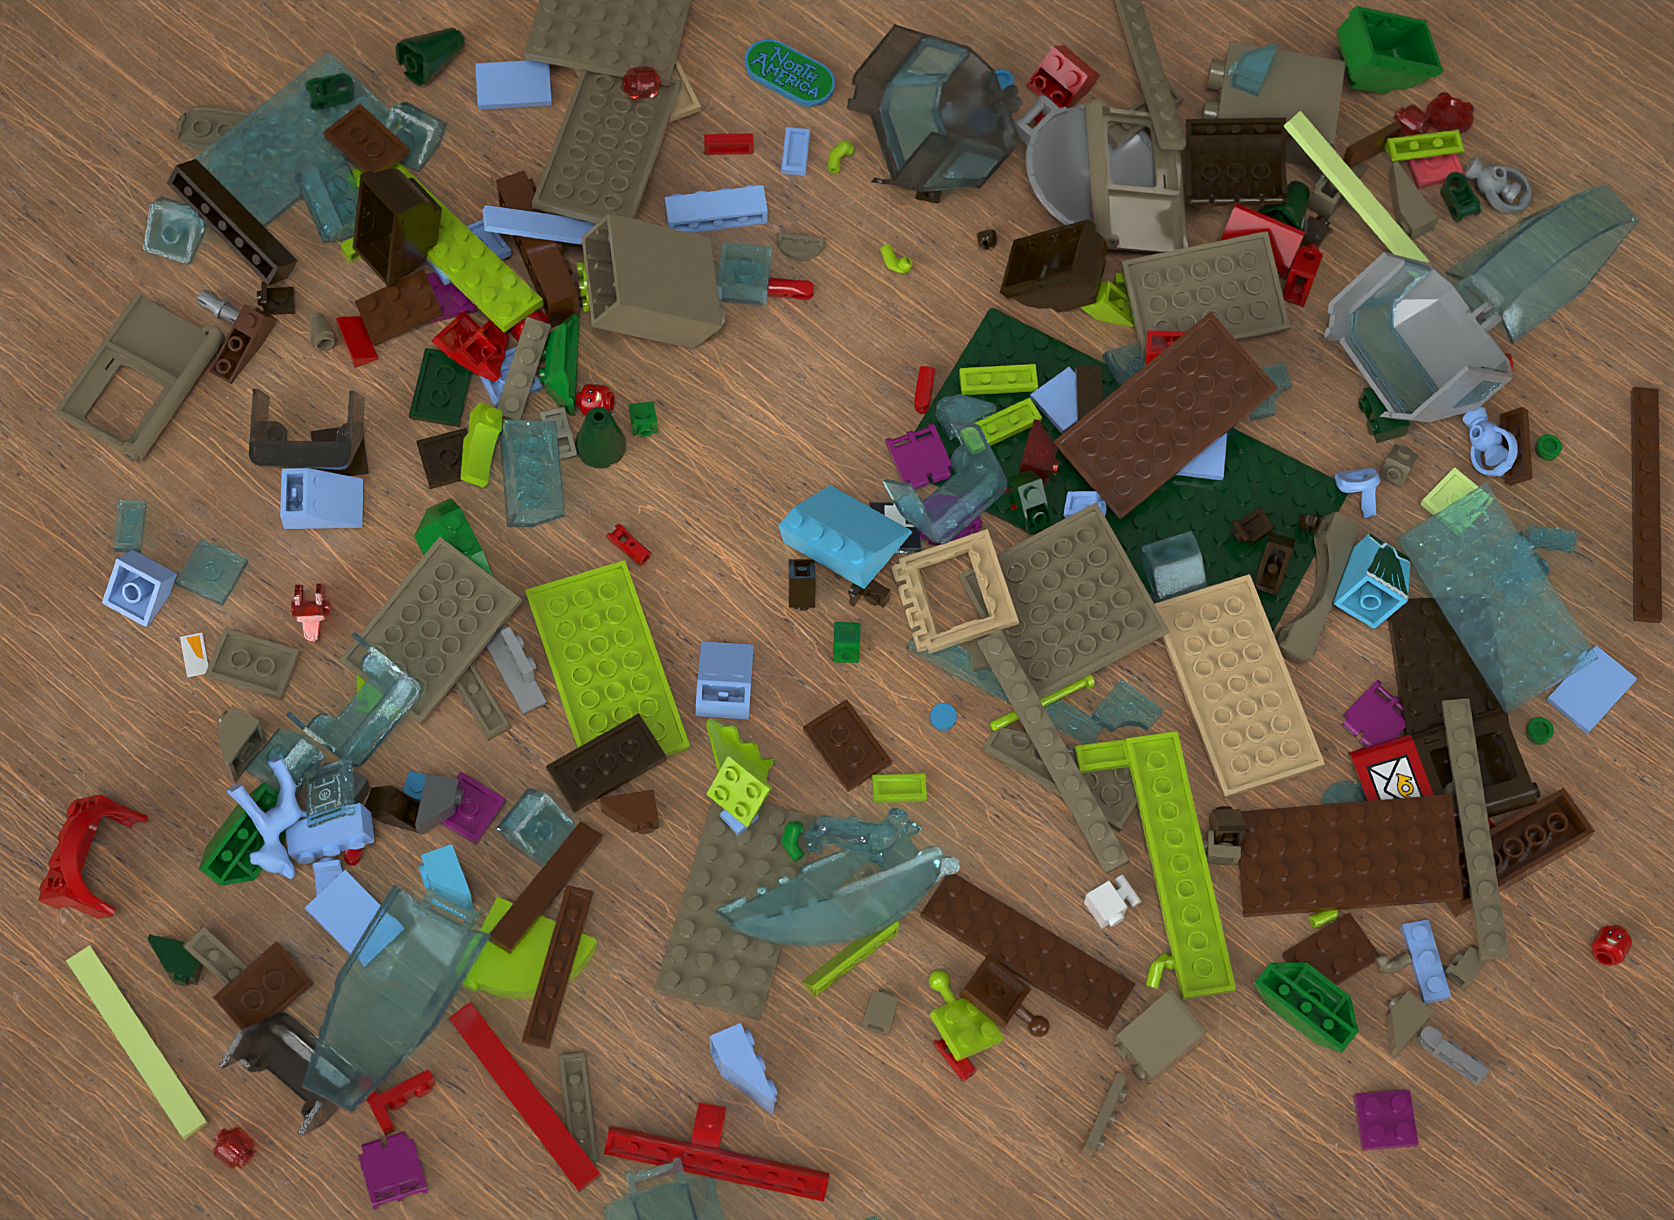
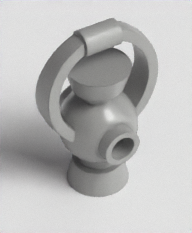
M1474 156L1463 172L1468 179L1473 180L1477 178L1478 190L1486 195L1490 204L1497 210L1504 213H1517L1527 209L1532 198L1531 187L1526 177L1518 170L1496 165L1483 167V162L1477 156ZM1507 176L1513 178L1517 182L1512 181L1511 183H1508ZM1522 187L1524 193L1518 206L1509 205ZM1501 193V194H1502V199H1503L1506 203H1504L1502 200H1500V198L1497 196V194Z

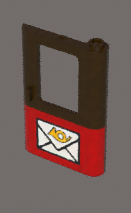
M1498 707L1472 715L1475 739L1499 733L1517 776L1515 779L1483 788L1487 817L1491 818L1536 804L1537 798L1540 797L1538 785L1536 782L1532 783L1503 709ZM1444 724L1348 752L1366 801L1445 795L1430 756L1431 752L1448 747ZM1452 797L1455 828H1458L1460 824L1456 798Z

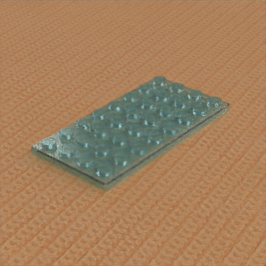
M328 52L194 159H197L266 227L348 161L323 138V131L359 103L387 128L396 122V116ZM338 73L348 74L352 78L355 90V97L352 102L329 107L324 110H313L310 108L311 98L309 91L305 88V83L308 80ZM341 87L338 90L344 91L347 87Z
M1484 483L1397 538L1506 714L1598 659L1593 648L1487 483Z

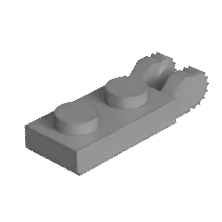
M1424 1026L1420 1034H1418L1417 1042L1420 1044V1047L1423 1046V1049L1477 1086L1481 1084L1490 1071L1485 1067L1483 1061L1462 1052L1458 1044L1442 1039L1439 1030L1431 1026Z

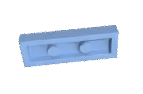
M1429 919L1402 924L1401 931L1407 952L1413 961L1411 966L1421 1001L1427 1004L1448 1000L1451 995Z

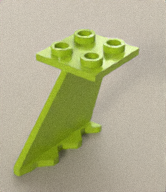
M710 718L706 722V727L718 774L706 795L743 825L749 827L772 789L766 781L768 772L776 759L763 758L760 755L758 745L754 741L743 742L734 725L723 726L720 722Z

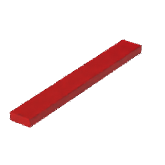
M471 1001L448 1018L576 1190L578 1192L582 1191L599 1178L601 1173Z
M611 1125L608 1129L604 1150L605 1155L822 1202L825 1200L830 1176L828 1172Z

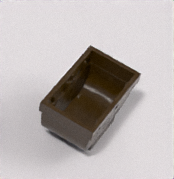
M390 168L375 173L370 170L360 174L352 248L388 287L399 283L400 278L410 274L421 265L427 256L429 248L437 245L442 207L413 177L407 178L399 169Z
M1089 219L1013 240L1000 294L1007 299L1013 298L1029 307L1040 309L1053 308L1058 313L1094 304L1097 300L1106 264L1105 258L1108 244L1095 230L1096 225Z

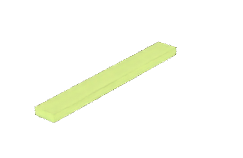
M1301 111L1284 125L1285 129L1393 254L1429 262ZM1406 269L1412 276L1417 272Z
M89 945L66 960L183 1140L208 1125L91 946Z

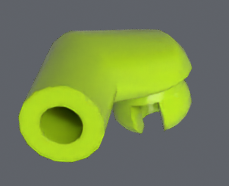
M848 140L840 141L829 152L828 172L839 173L841 158L844 155L851 156L854 153L855 146Z
M890 244L880 248L888 269L900 274L910 271L913 262L909 257H902L901 259L896 257Z
M1339 910L1320 911L1309 916L1310 925L1313 928H1318L1335 920Z

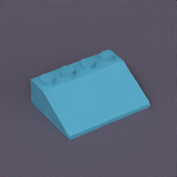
M831 485L795 506L778 525L785 544L863 589L867 587L912 533L910 529Z

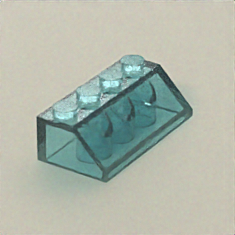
M505 420L499 437L507 527H535L564 517L556 421Z

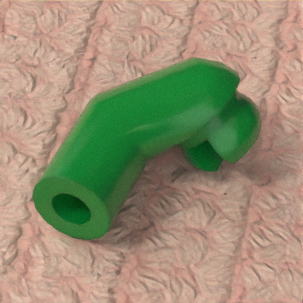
M790 821L786 824L781 841L793 862H797L805 856L797 843L799 835L804 831L803 824L799 821Z

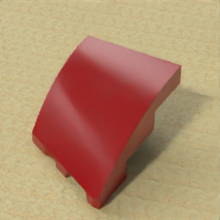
M463 311L432 339V342L466 369L496 382L501 376L500 368L505 358V347L508 344L509 335L497 327L490 319L480 327Z

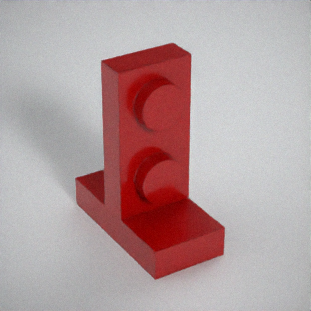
M429 1069L377 1095L368 1076L358 1081L360 1089L385 1137L395 1132L393 1123L386 1111L390 1109L392 1111L399 1110L407 1104V1100L415 1096L417 1098L423 1097L432 1091V1087L436 1086Z

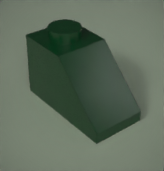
M149 934L147 940L172 982L180 986L197 985L203 965L182 947L186 942Z

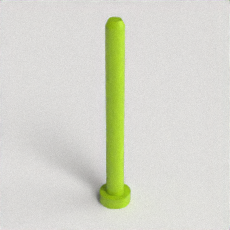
M1090 674L1052 695L1040 699L1043 707L1083 687L1088 690L1095 686L1094 679ZM1013 710L991 721L989 726L992 731H997L1019 720Z

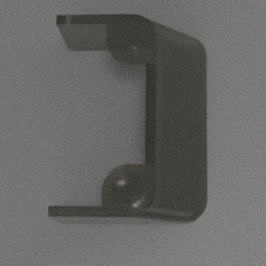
M253 389L249 458L252 463L262 468L345 469L352 463L363 439L365 398L356 391H349L348 421L339 427L336 434V442L287 441L285 426L277 421H268L270 396L259 389Z
M283 1012L276 1013L239 1031L219 1064L224 1069L239 1061L249 1072H262L268 1069L306 1103L301 1108V1113L305 1122L298 1132L301 1137L324 1125L359 1086L358 1081L361 1080L360 1074L297 1019Z

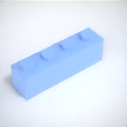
M748 185L744 188L736 189L723 188L719 191L711 192L698 191L695 194H674L670 197H665V214L668 228L694 233L767 224L768 210L763 185Z

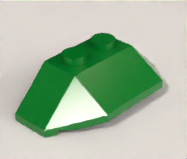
M572 314L548 334L547 343L544 345L541 360L546 361L545 367L540 368V383H545V392L560 407H565V411L569 416H575L580 327L579 314Z
M449 498L427 508L414 535L423 556L436 540L441 537L493 577L477 538L461 508L453 499Z
M263 782L249 796L265 813L276 807L279 793L266 782ZM239 803L206 846L199 866V870L219 886L253 881L262 870L259 865L251 864L250 854L262 848L265 841L250 816ZM286 829L279 834L281 843L286 838Z
M1270 962L1253 984L1271 1010L1315 1044L1343 1053L1359 1032L1351 996L1307 962Z

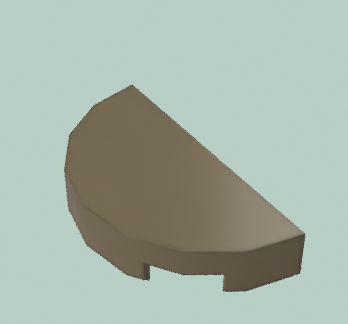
M777 232V246L781 253L789 259L796 261H808L817 257L823 251L826 243V238Z

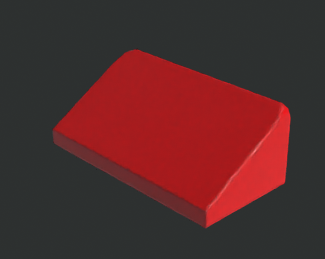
M361 316L335 318L354 368L378 360L377 353Z

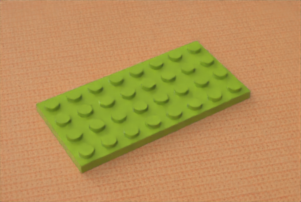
M625 560L525 590V595L577 748L639 713L667 757L690 750L688 738Z

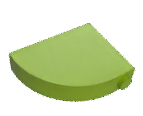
M497 896L459 972L460 982H463L462 985L465 988L477 992L479 989L491 995L509 999L534 998L556 921L541 915L513 952L509 954L487 940L489 933L514 904ZM582 933L568 983L574 980L591 961L598 948L597 939Z

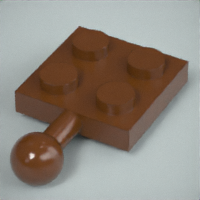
M988 955L962 989L960 995L1002 1029L1015 1014L1028 1024V1030L1031 1035L1043 1037L1049 1031L1050 1024L1047 1018L1042 1015L1034 1016L1021 1005L1031 991V988L992 956Z

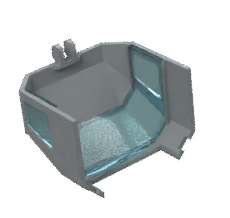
M1383 252L1329 302L1328 313L1330 314L1329 328H1326L1325 339L1339 341L1387 408L1389 412H1384L1379 417L1429 423L1462 413L1476 411L1513 378L1509 359L1488 332V330L1493 329L1501 322L1502 317L1499 313L1494 314L1482 323L1480 318L1486 316L1493 308L1491 302H1485L1473 311L1456 286L1430 263Z

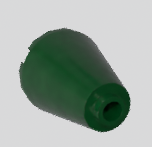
M451 27L403 39L397 43L395 48L398 64L404 65L407 70L404 74L412 83L418 86L427 84L464 48L465 38L461 31Z
M1292 181L1287 185V203L1282 205H1264L1258 213L1302 231L1310 198V190L1304 183Z
M594 407L588 411L575 439L576 452L585 465L593 468L605 469L622 459L626 452V438L609 410L604 407Z

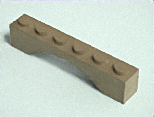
M1338 512L1321 517L1320 525L1313 538L1318 565L1313 594L1302 612L1291 622L1280 627L1276 637L1282 656L1295 664L1311 660L1316 654V645L1319 637L1325 630L1324 623L1327 615L1333 608L1335 593L1340 585L1351 550L1358 540L1356 536L1360 527Z

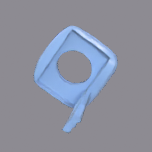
M1374 468L1338 471L1334 476L1338 488L1345 493L1362 491L1361 510L1363 511V518L1375 516L1376 486L1381 482L1377 471Z

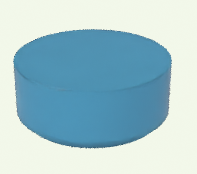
M997 69L992 72L989 86L993 92L1006 94L1012 90L1014 77L1010 71Z
M940 703L932 708L930 722L935 729L947 731L953 728L956 723L957 713L951 705Z

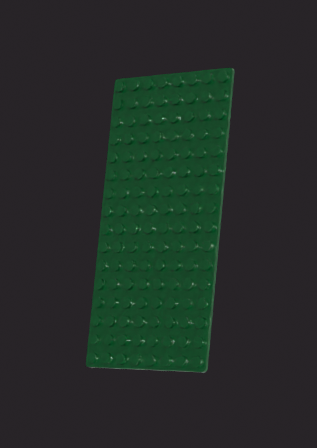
M990 308L915 432L928 428V425L933 423L952 463V468L949 470L950 478L933 483L931 478L928 477L929 483L956 497L983 500L984 507L981 510L1028 533L1017 509L1012 510L1010 508L1011 503L1014 505L1010 490L1004 496L998 495L1006 487L1009 488L1008 477L1032 470L1042 479V483L1046 484L1044 491L1053 525L1066 519L1063 514L1068 492L1093 491V489L1055 447L1053 442L1062 434L1036 405L1035 407L1042 416L1041 423L974 454L962 434L963 428L1030 398V394L1033 392L961 396L960 368L1036 364L1039 389L1068 367L1075 373L1076 366L1102 365L1103 400L1129 380L1131 376L995 308ZM1232 428L1227 432L1223 480L1175 475L1121 521L1118 520L1107 506L1105 518L1147 592L1159 597L1162 602L1249 574L1254 583L1269 535L1253 546L1248 545L1245 541L1240 543L1232 531L1235 529L1232 521L1235 519L1240 521L1261 506L1276 527V530L1273 531L1274 533L1295 539L1294 548L1278 596L1256 589L1271 629L1274 632L1316 554L1313 540L1316 531L1309 533V526L1306 532L1301 530L1299 526L1300 514L1323 517L1333 512H1339L1348 493L1342 492L1338 488L1334 478ZM929 432V433H926V434H923V435H920V436H917V437H915V438L918 439V438H921V437L930 435V432ZM1049 527L1028 534L1033 536Z

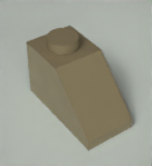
M1409 990L1403 997L1397 994L1388 1005L1391 1009L1386 1016L1390 1055L1394 1058L1434 1013L1432 1009Z

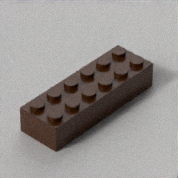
M525 171L496 180L499 207L546 213L545 211L532 209L536 186L532 178H527ZM512 235L536 293L543 299L542 307L549 319L551 328L559 326L572 314H579L580 318L579 308L583 307L579 297L581 296V289L577 281H572L570 276L573 274L569 261H564L561 254L564 253L560 241Z
M1565 788L1560 789L1490 829L1499 893L1583 845L1594 834V829ZM1463 845L1458 848L1463 901L1445 902L1455 918L1472 909Z

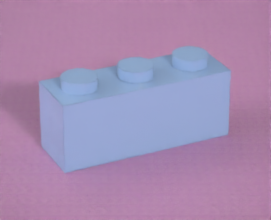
M361 803L340 808L342 812L312 822V819L334 811L296 821L286 828L288 855L299 864H309L314 862L315 859L325 856H336L342 851L360 849L366 844L375 842L371 812Z

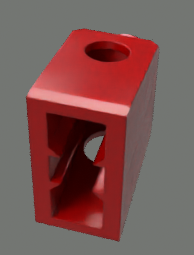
M1308 244L1306 247H1299L1282 293L1284 301L1301 307L1305 306L1323 258V254L1317 246ZM1298 275L1306 278L1304 284L1296 282Z

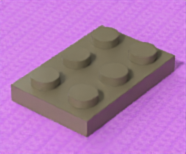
M224 628L205 676L206 679L282 701L300 656V651Z

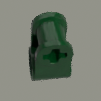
M345 73L313 78L305 83V88L309 91L311 98L310 108L313 110H324L329 107L348 104L355 97L353 80ZM341 87H347L344 91L338 90Z
M1460 172L1448 174L1441 187L1440 194L1449 209L1452 219L1455 222H1460L1463 217L1471 214H1480V201L1474 194L1465 175Z

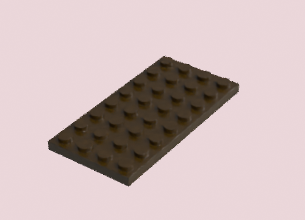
M1490 596L1408 598L1404 605L1388 617L1399 700L1402 704L1401 714L1406 726L1404 735L1444 724L1441 704L1445 700L1469 698L1472 715L1501 707L1509 723ZM1493 733L1476 738L1483 788L1515 779L1517 776L1501 735ZM1448 747L1430 753L1442 788L1448 783L1453 782Z

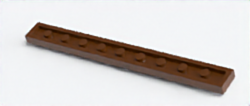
M1633 387L1631 390L1634 621L1660 623L1662 620L1659 391L1654 388Z

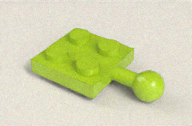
M937 969L929 975L928 982L930 987L935 991H940L947 1003L934 1009L929 1015L956 1061L996 1046L1004 1040L995 1022L965 998L956 999L949 987L950 976L946 971Z

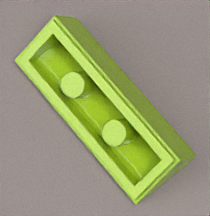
M1459 130L1389 138L1385 144V150L1392 161L1464 153L1465 151Z

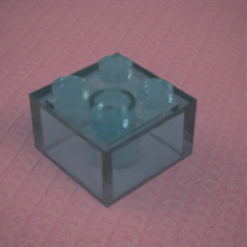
M722 242L717 280L719 301L767 306L772 247Z

